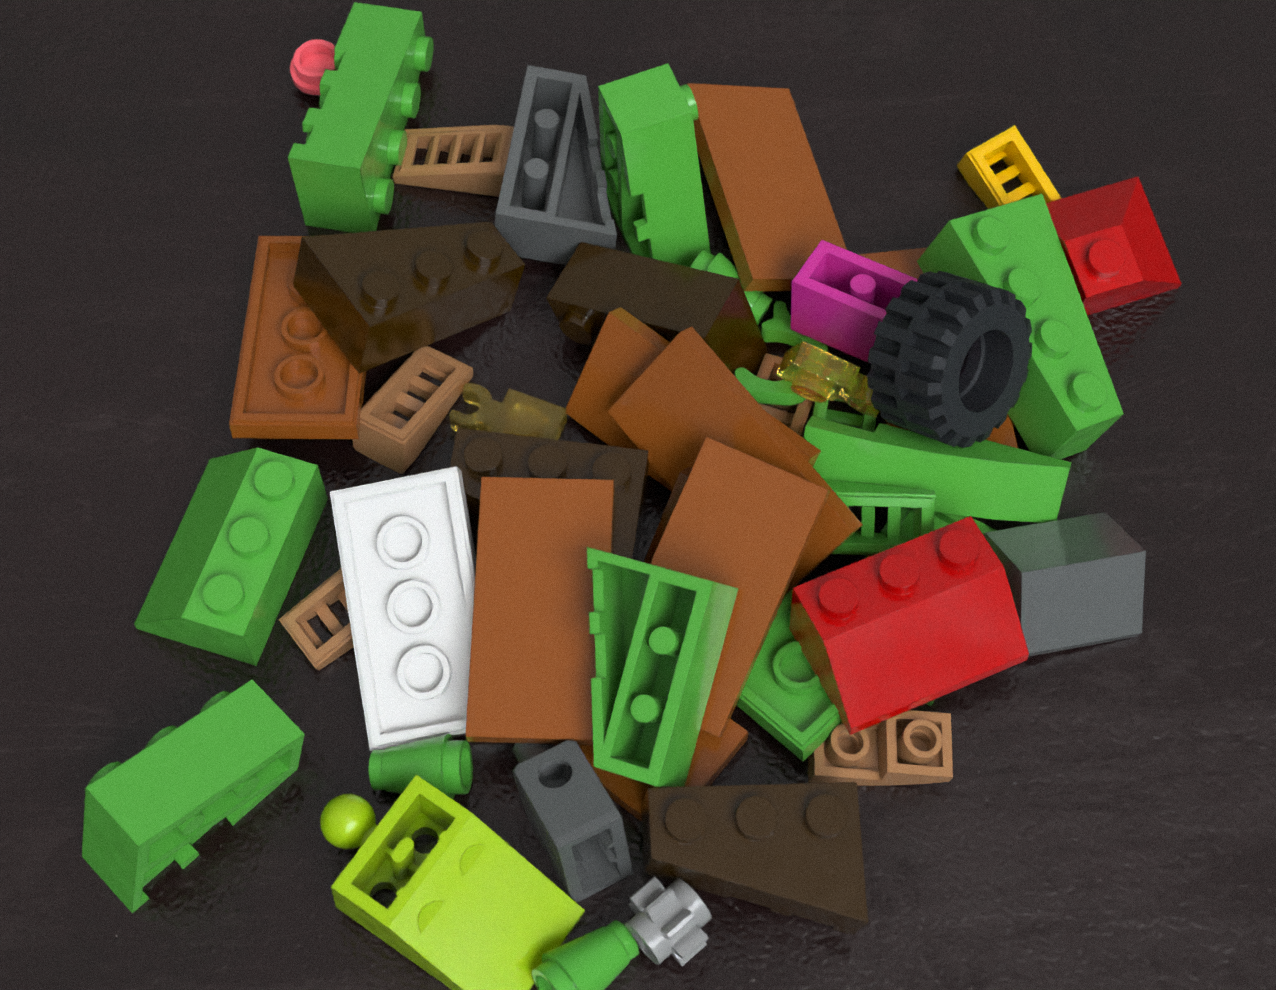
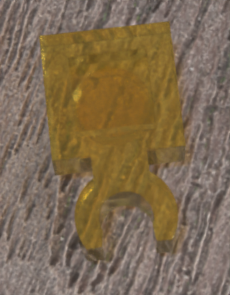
M805 341L800 342L785 352L776 375L792 382L790 388L794 393L819 403H825L827 399L833 401L838 398L863 414L874 418L878 415L879 410L875 409L871 401L874 390L868 388L867 376L858 373L860 367Z
M465 383L462 392L464 401L478 406V411L473 414H463L459 411L451 410L449 414L450 425L455 432H457V428L556 440L559 439L567 422L566 408L510 388L501 403L492 400L489 391L475 383Z

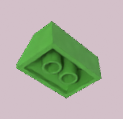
M253 448L210 459L134 623L136 629L257 666L328 500L318 465L261 448Z

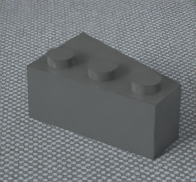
M527 65L495 216L496 229L519 257L567 265L580 242L615 250L617 233L614 219L611 218L607 198L608 186L605 171L601 167L597 146L598 134L586 75Z

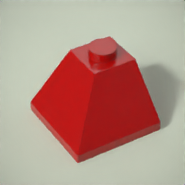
M1138 176L1046 203L1087 315L1180 287L1181 281Z

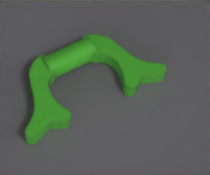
M776 301L774 303L773 318L762 323L761 335L764 342L788 344L801 352L802 356L791 376H787L780 381H770L753 375L743 367L737 368L734 376L758 403L793 406L802 403L809 397L810 391L821 370L826 366L828 346L791 330V315L783 301Z

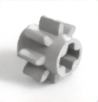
M653 877L629 898L631 903L628 905L635 915L624 925L633 935L638 947L655 964L659 965L672 954L675 960L683 966L707 945L705 941L709 938L701 928L712 919V916L701 898L683 880L677 878L665 889L659 880Z

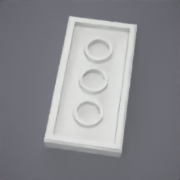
M455 466L331 491V504L370 751L385 750L388 747L445 734H451L452 737L466 735L476 555L462 471Z

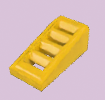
M1015 125L968 151L957 164L958 169L969 186L988 209L1022 200L1030 194L1032 196L1043 194L1046 203L1062 199ZM1003 159L1009 167L995 175L990 166ZM1018 177L1023 185L1007 194L1002 185Z

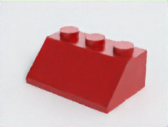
M971 516L793 587L789 629L795 640L799 642L801 650L815 675H818L820 683L831 703H834L840 718L850 735L1022 663L1029 656L1005 568Z

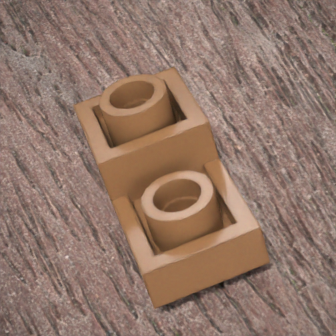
M908 710L852 735L849 734L845 725L841 723L808 757V783L857 782V785L893 786L949 782L953 778L951 714Z

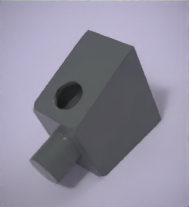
M566 740L558 745L515 743L513 753L519 764L513 769V775L523 809L567 895L578 903L633 875L622 817L575 740Z

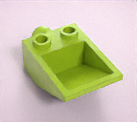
M417 774L378 825L376 824L375 813L370 803L355 794L336 796L326 804L320 818L321 831L331 845L346 850L360 847L331 886L336 908L451 990H531L535 984L532 970L542 964V954L561 946L584 915L585 910L479 818ZM428 834L435 837L438 841L428 854L419 853L414 849V840L420 835ZM390 889L396 893V899L388 909L372 899L378 890Z

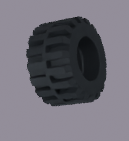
M929 271L920 274L917 282L910 280L901 289L899 298L893 297L886 307V315L882 322H878L874 335H876L874 346L869 350L868 362L871 363V370L867 375L868 388L874 390L871 401L875 409L881 411V417L896 426L953 447H971L975 441L981 443L990 437L993 428L998 429L1006 420L1007 413L1011 407L1014 408L1020 397L1021 387L1026 382L1029 372L1027 367L1032 356L1033 343L1029 342L1032 327L1030 319L1025 318L1026 307L1023 302L1015 299V294L1007 290L943 271H938L937 273Z

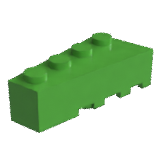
M354 2L334 49L336 71L325 69L319 83L320 109L309 107L302 123L303 132H307L305 145L294 143L288 156L306 226L351 233L376 231L380 214H389L394 195V182L391 179L394 165H402L407 147V132L404 131L407 118H415L419 109L421 95L420 84L418 83L421 71H429L433 58V38L425 36L422 12Z
M1043 194L948 221L917 260L918 265L923 273L929 271L934 273L938 271L948 272L1007 290L1015 294V299L1023 302L1026 307L1025 318L1030 319L1032 327L1029 342L1033 343L1032 356L1028 362L1027 369H1029L1026 382L1023 383L1019 392L1020 397L1014 408L1011 407L1007 414L1030 452L1063 459L1085 451L1124 413Z

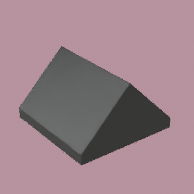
M1106 512L997 530L984 534V537L1005 568L1029 656L1138 637L1142 633L1146 551Z

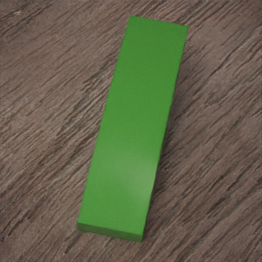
M814 416L806 424L803 437L821 450L813 468L823 479L934 490L935 512L991 520L1032 523L1056 521L1072 462L984 440L981 443L975 441L971 447H953L921 434L879 423L876 430L871 432Z

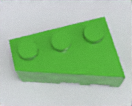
M667 63L598 86L601 167L605 171L608 186L607 198L609 208L630 253L691 267L703 249L711 253L693 122L698 120V108L690 87L687 84L679 86Z
M587 547V567L593 570L594 612H589L590 634L595 635L596 678H591L594 767L656 787L685 786L739 588Z
M250 680L232 693L223 691L216 694L203 706L198 715L178 728L176 726H168L151 738L144 750L122 764L120 762L110 763L94 775L88 786L85 787L83 859L133 914L149 900L148 896L142 891L147 883L174 860L184 869L199 856V853L192 846L193 843L224 818L232 826L236 824L298 769L305 734L253 680Z

